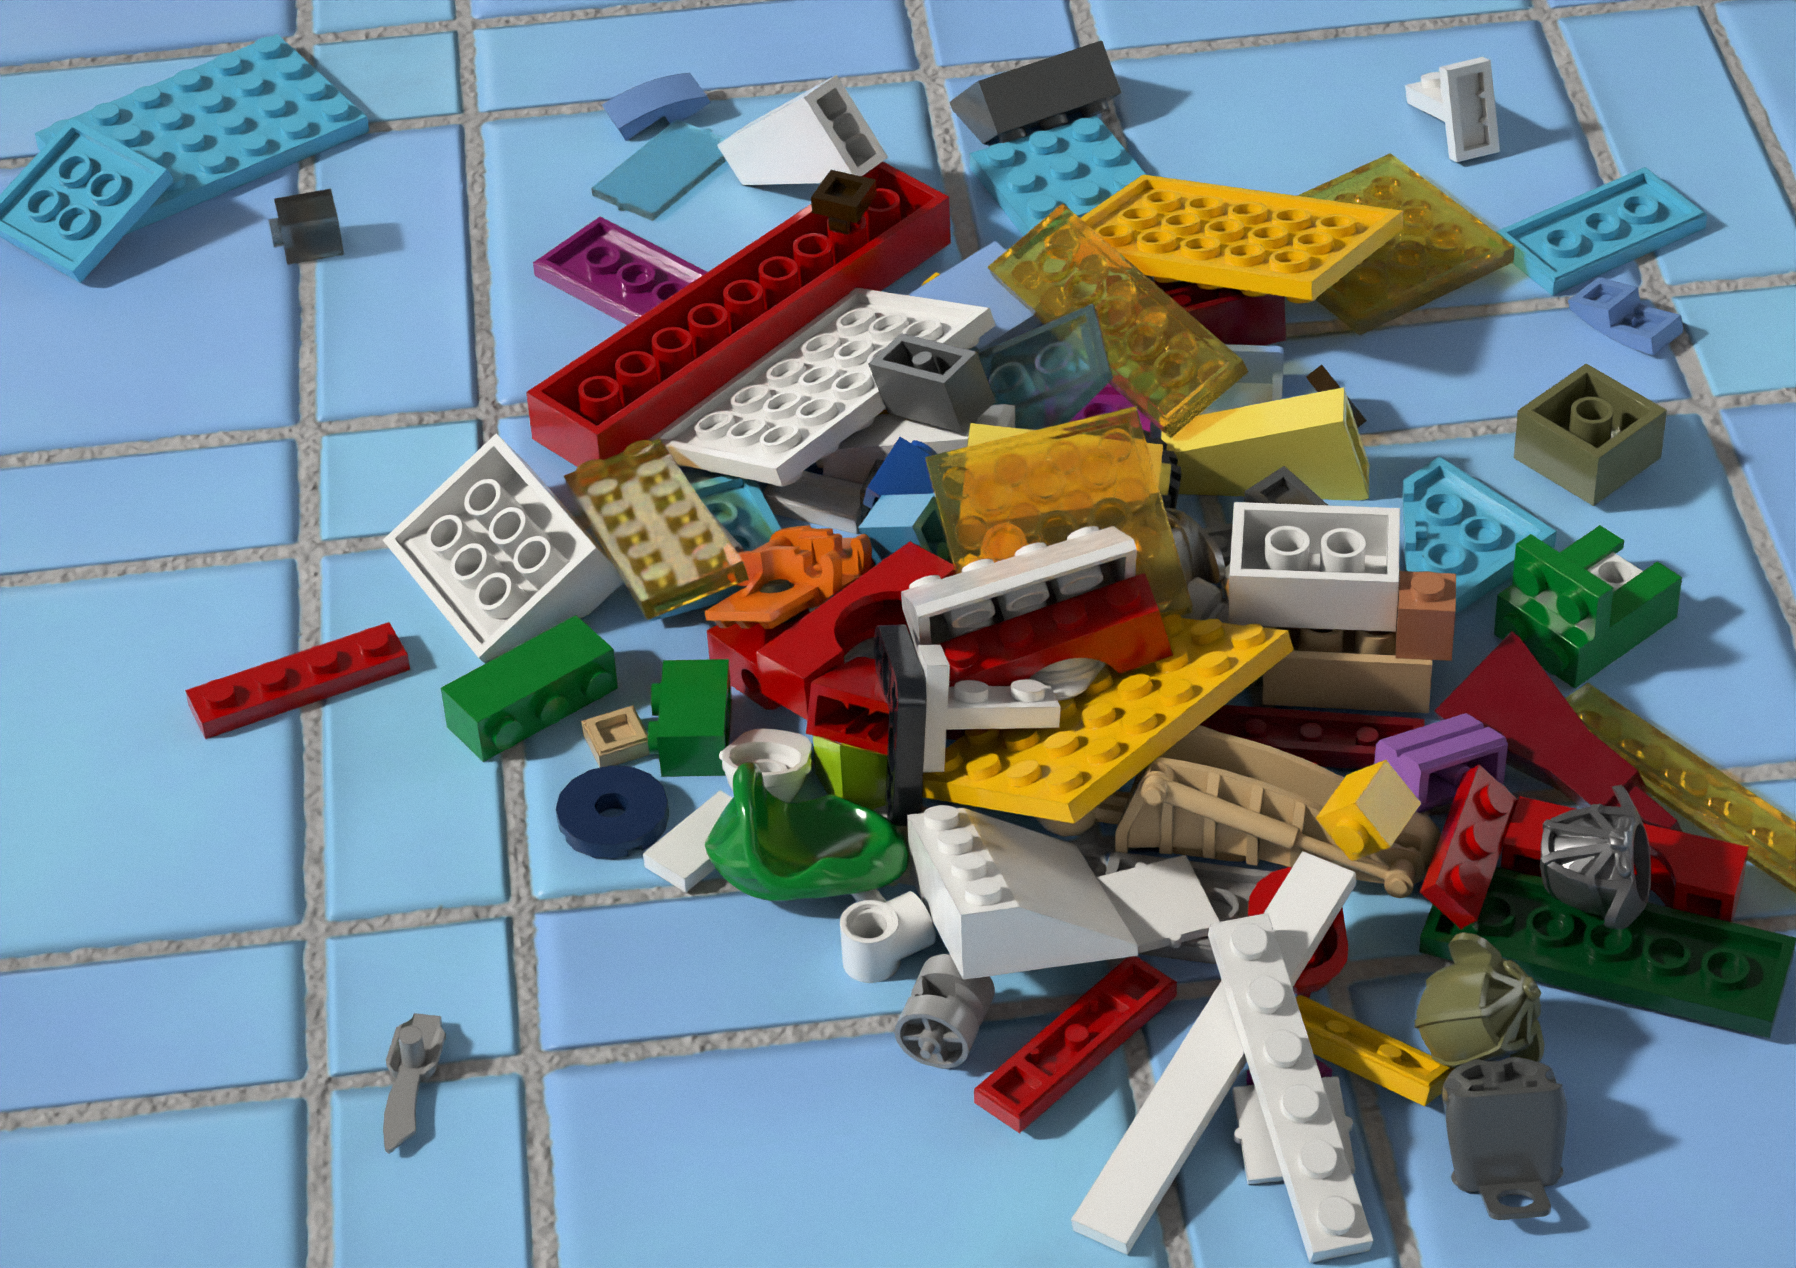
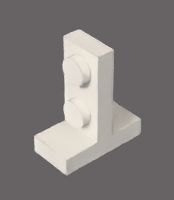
M1479 57L1439 67L1440 72L1424 74L1421 76V82L1405 85L1408 104L1445 122L1449 159L1461 162L1500 152L1491 60Z
M918 645L917 657L924 673L927 696L923 772H944L946 730L1059 728L1061 706L1050 685L1045 686L1039 681L1028 679L1014 681L1011 683V686H988L980 681L965 680L957 682L955 687H949L950 665L941 645Z

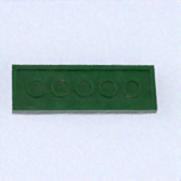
M1497 866L1477 921L1460 929L1432 904L1420 935V953L1453 961L1448 946L1452 938L1456 934L1464 932L1475 934L1492 944L1500 952L1502 958L1517 963L1535 981L1770 1038L1796 948V937L1648 902L1641 914L1625 929L1606 928L1604 925L1605 919L1601 915L1586 913L1554 899L1545 889L1542 877Z

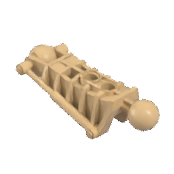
M1202 725L1197 726L1139 772L1131 786L1130 792L1115 791L1075 824L1035 817L1048 832L1063 837L1079 836L1092 827L1095 822L1118 824L1115 832V852L1128 853L1129 848L1158 847L1161 854L1174 853L1225 861H1246V864L1256 866L1261 859L1293 867L1302 851L1354 871L1356 873V880L1384 884L1387 893L1396 898L1407 897L1413 891L1414 884L1425 879L1441 835L1439 827L1429 817L1430 810L1422 813L1415 812L1390 848L1351 861L1316 819L1344 777L1274 747L1221 733Z

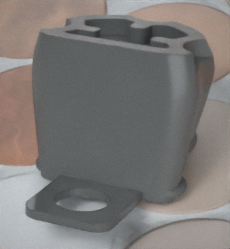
M1508 1057L1500 1061L1474 1059L1458 1066L1451 1071L1442 1087L1447 1135L1454 1168L1451 1174L1452 1182L1462 1191H1479L1487 1213L1493 1219L1509 1220L1549 1215L1551 1213V1204L1543 1186L1556 1184L1563 1175L1561 1162L1568 1111L1562 1084L1556 1083L1553 1070L1549 1066L1519 1057ZM1507 1195H1524L1533 1199L1534 1202L1523 1207H1510L1501 1204L1498 1200Z

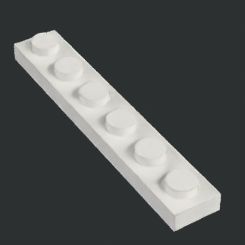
M1269 913L1211 923L1208 938L1309 1262L1312 1263L1370 1251L1373 1244L1372 1234Z

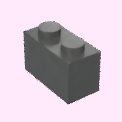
M901 333L868 363L889 414L964 433L970 427V423H976L978 418L996 402L976 351Z

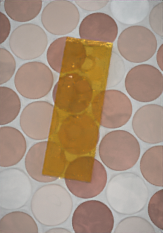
M1063 203L987 267L993 278L1170 439L1249 372L1239 356Z
M659 438L653 441L642 440L632 443L620 454L605 460L593 459L579 465L576 471L564 475L571 497L647 620L749 580L743 560Z

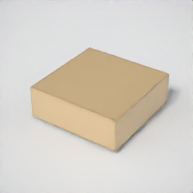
M633 705L581 721L583 736L599 768L610 765L615 766L651 755L648 749V733Z

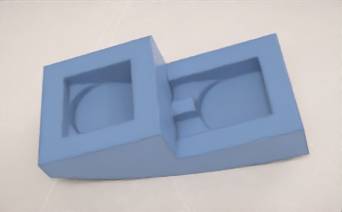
M689 72L669 75L645 82L615 96L602 104L625 141H627L662 117H665L673 128L711 102Z
M1597 277L1568 300L1569 309L1594 329L1627 347L1652 356L1683 333L1681 315L1641 305L1639 288L1636 286Z

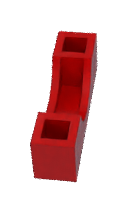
M909 541L756 651L762 694L807 720L811 682L843 665L844 656L854 646L874 637L877 625L905 624L909 634H911L902 609L901 591L909 589V585L912 582L926 576L939 575L943 579L958 574L957 566Z
M1145 573L936 644L941 645L950 665L949 687H955L957 682L965 680L980 681L988 686H1011L1012 682L1029 679L1035 673L1051 664L1074 658L1102 661L1121 674L1173 656L1160 611Z
M1519 796L1503 842L1501 868L1542 877L1540 860L1543 823L1546 819L1550 820L1576 808ZM1643 823L1650 847V889L1660 897L1665 906L1733 922L1743 887L1749 847ZM1634 863V875H1637L1636 866Z

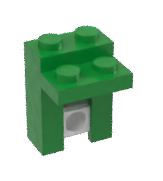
M1601 525L1561 552H1558L1530 534L1516 543L1512 585L1497 594L1494 635L1503 641L1512 631L1520 637L1544 670L1576 689L1677 618L1682 577L1659 562L1654 563L1644 571L1637 568L1616 554L1624 549V540Z

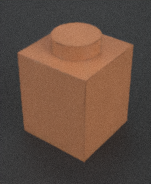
M1400 571L1395 658L1452 661L1456 612V574L1429 571Z

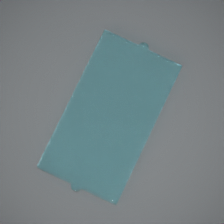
M676 119L591 188L592 196L616 205L619 211L628 210L654 221L727 161L717 146L725 138L713 134L711 129L703 130Z

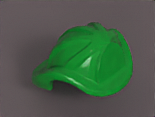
M745 762L735 771L732 780L734 797L720 814L705 841L706 853L724 879L743 893L768 901L781 902L804 898H823L879 889L899 879L906 871L909 863V850L903 835L883 815L835 795H825L817 799L798 803L782 801L765 788L762 772L754 762Z

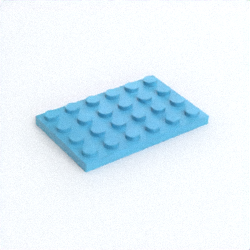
M278 34L260 38L251 45L231 53L221 54L207 63L192 69L179 71L170 78L150 86L140 87L131 94L111 102L98 104L92 110L73 117L167 168L175 180L125 235L369 132L367 116ZM70 119L59 120L50 127L35 132L38 149L41 151Z

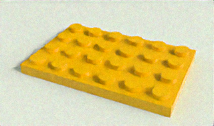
M1141 175L1046 241L1047 260L1067 263V266L1071 269H1088L1091 267L1108 269L1111 274L1116 276H1129L1133 274L1153 276L1155 281L1161 283H1171L1179 280L1197 283L1199 288L1207 290L1222 287L1238 289L1246 296L1256 297L1267 294L1284 296L1289 302L1302 304L1316 300L1319 295L1333 284L1339 282L1343 276L1357 265H1360L1366 258L1402 231L1403 211Z
M1178 614L1161 615L1173 656L1121 674L1105 663V667L1098 673L1084 692L1076 697L1058 701L1061 706L1059 728L966 729L965 735L945 748L944 772H923L922 797L1075 824L1290 654L1294 648L1288 630L1263 628L1260 624L1238 625L1222 623L1219 619L1181 618Z

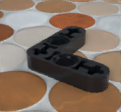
M877 625L874 633L875 669L889 708L885 795L887 819L895 826H908L907 815L921 813L927 706L926 683L906 625Z

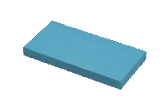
M1644 167L1493 232L1492 247L1549 294L1554 296L1705 229L1707 214Z

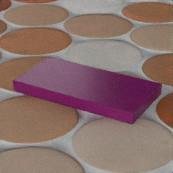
M601 216L533 262L534 275L626 325L707 273V271Z

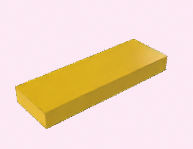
M1303 995L1296 996L1313 1054L1422 1106H1426L1442 1094L1443 1083L1455 1068L1442 1065L1433 1060L1431 1055Z

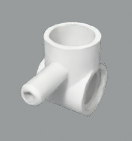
M877 889L853 893L851 895L857 903L849 906L840 918L843 968L851 978L860 982L876 983L892 977L899 969L901 959L933 945L936 939L934 925L928 910L921 899L911 891L889 901H886Z

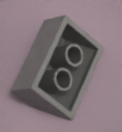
M1101 40L979 80L949 103L952 111L982 144L999 139L1000 143H1005L1027 136L1025 130L1039 125L1042 131L1068 123L1066 116L1080 111L1083 118H1089L1105 112L1109 109L1107 102L1119 95L1121 90Z

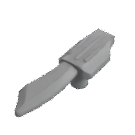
M414 1013L409 1021L396 1027L386 1058V1066L391 1075L396 1078L389 1093L384 1112V1147L388 1154L392 1153L405 1140L416 1134V1103L420 1082L427 1081L436 1071L446 1039V1034L441 1027V1016Z

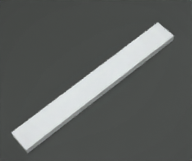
M1304 851L1300 854L1263 913H1269L1292 988L1356 885V873L1354 871ZM1222 980L1071 1219L1073 1231L1128 1255L1246 1064L1247 1060Z

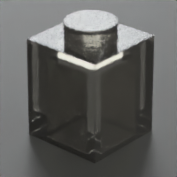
M331 189L274 199L277 218L268 219L273 247L283 246L287 265L344 255L338 215Z

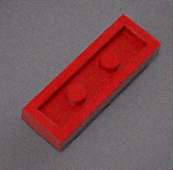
M1480 764L1462 775L1420 890L1424 897L1460 929L1478 919L1518 799Z

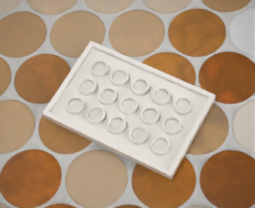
M855 288L646 441L653 459L674 463L679 466L698 468L746 480L750 479L773 484L778 487L790 485L799 480L803 475V471L818 459L825 458L836 452L839 444L854 432L869 427L874 422V417L886 409L868 363L899 334L903 333L969 350L978 344L979 338L996 326L991 310L988 307Z

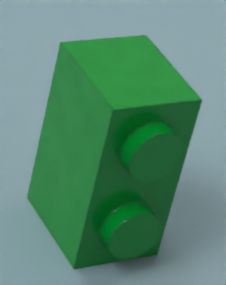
M729 659L663 660L661 683H652L651 686L652 715L659 717L658 721H649L648 723L649 754H659L661 777L726 776L719 754L730 744L732 689Z

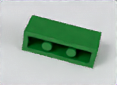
M575 615L441 687L447 728L482 762H485L618 689L614 649Z

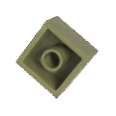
M1584 364L1518 410L1514 459L1594 506L1661 458L1667 410L1592 366Z

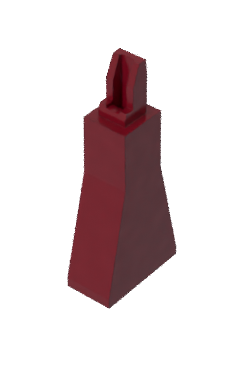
M1512 631L1434 710L1440 721L1467 713L1482 722L1484 728L1490 727L1504 735L1508 743L1506 765L1561 791L1580 808L1591 807L1593 804L1621 807L1612 786L1622 785L1629 794L1644 824L1683 832L1678 821L1646 794L1648 789L1639 771L1588 730L1520 637Z

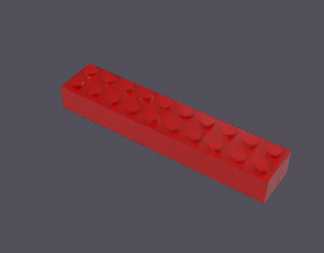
M882 161L862 176L876 180L877 196L858 223L850 222L851 230L848 235L830 231L828 226L829 217L812 213L810 204L528 390L526 395L532 439L599 481L604 482L649 451L646 441L855 288L882 291L951 244L949 196Z

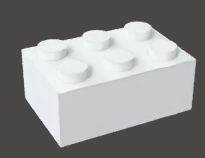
M1234 502L1228 623L1238 625L1260 624L1267 627L1396 632L1399 587L1400 508Z

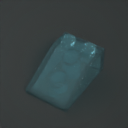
M1094 304L978 353L996 401L993 405H1014L1015 428L1058 433L1113 379L1098 313Z

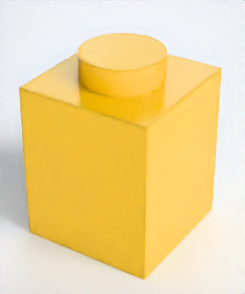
M1383 760L1347 774L1316 819L1349 860L1354 861L1390 848L1421 802L1389 762Z

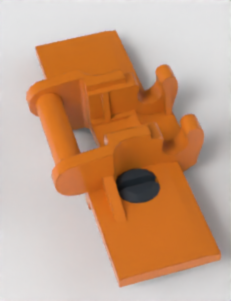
M810 525L788 527L776 531L772 534L769 542L752 551L735 553L726 560L725 573L727 578L735 585L746 587L706 610V621H714L720 628H728L737 623L740 627L749 629L759 623L764 629H772L779 624L796 620L805 609L818 607L832 595L875 567L869 537L866 534H861L855 538H842L841 534H833V528L816 529L811 528Z

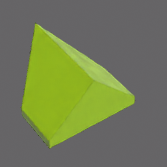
M813 736L815 772L827 795H835L872 810L886 805V754Z

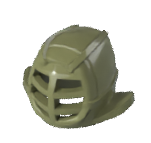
M1465 932L1456 934L1448 945L1454 964L1437 970L1426 979V989L1422 994L1416 1012L1415 1028L1419 1029L1425 1045L1431 1052L1432 1059L1449 1068H1457L1474 1059L1496 1061L1506 1056L1540 1062L1544 1054L1545 1044L1541 1026L1537 1020L1541 1014L1539 999L1541 991L1535 980L1529 977L1517 963L1502 958L1500 952L1486 939Z

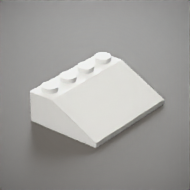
M497 433L383 539L385 544L463 640L484 663L512 650L575 615L579 618L589 615L627 579L619 567L535 471Z
M1089 526L1074 531L1067 537L1066 541L1050 546H1046L1043 542L1029 544L1017 550L1014 557L994 563L992 559H981L966 565L962 569V573L943 579L939 575H930L912 582L909 585V589L901 591L902 609L917 654L918 645H936L1135 576L1137 547L1134 539L1114 526L1099 530L1097 526Z
M938 805L926 809L924 813L907 815L910 878L963 980L1138 956L1136 941L1075 844L966 808Z

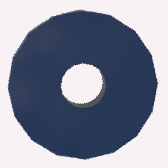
M610 765L588 770L572 779L559 794L556 805V817L560 832L565 835L566 842L575 851L594 858L616 859L629 856V849H634L641 845L642 850L653 845L666 830L669 806L663 785L650 773L630 766ZM608 809H622L625 811L613 817L601 815L602 812Z

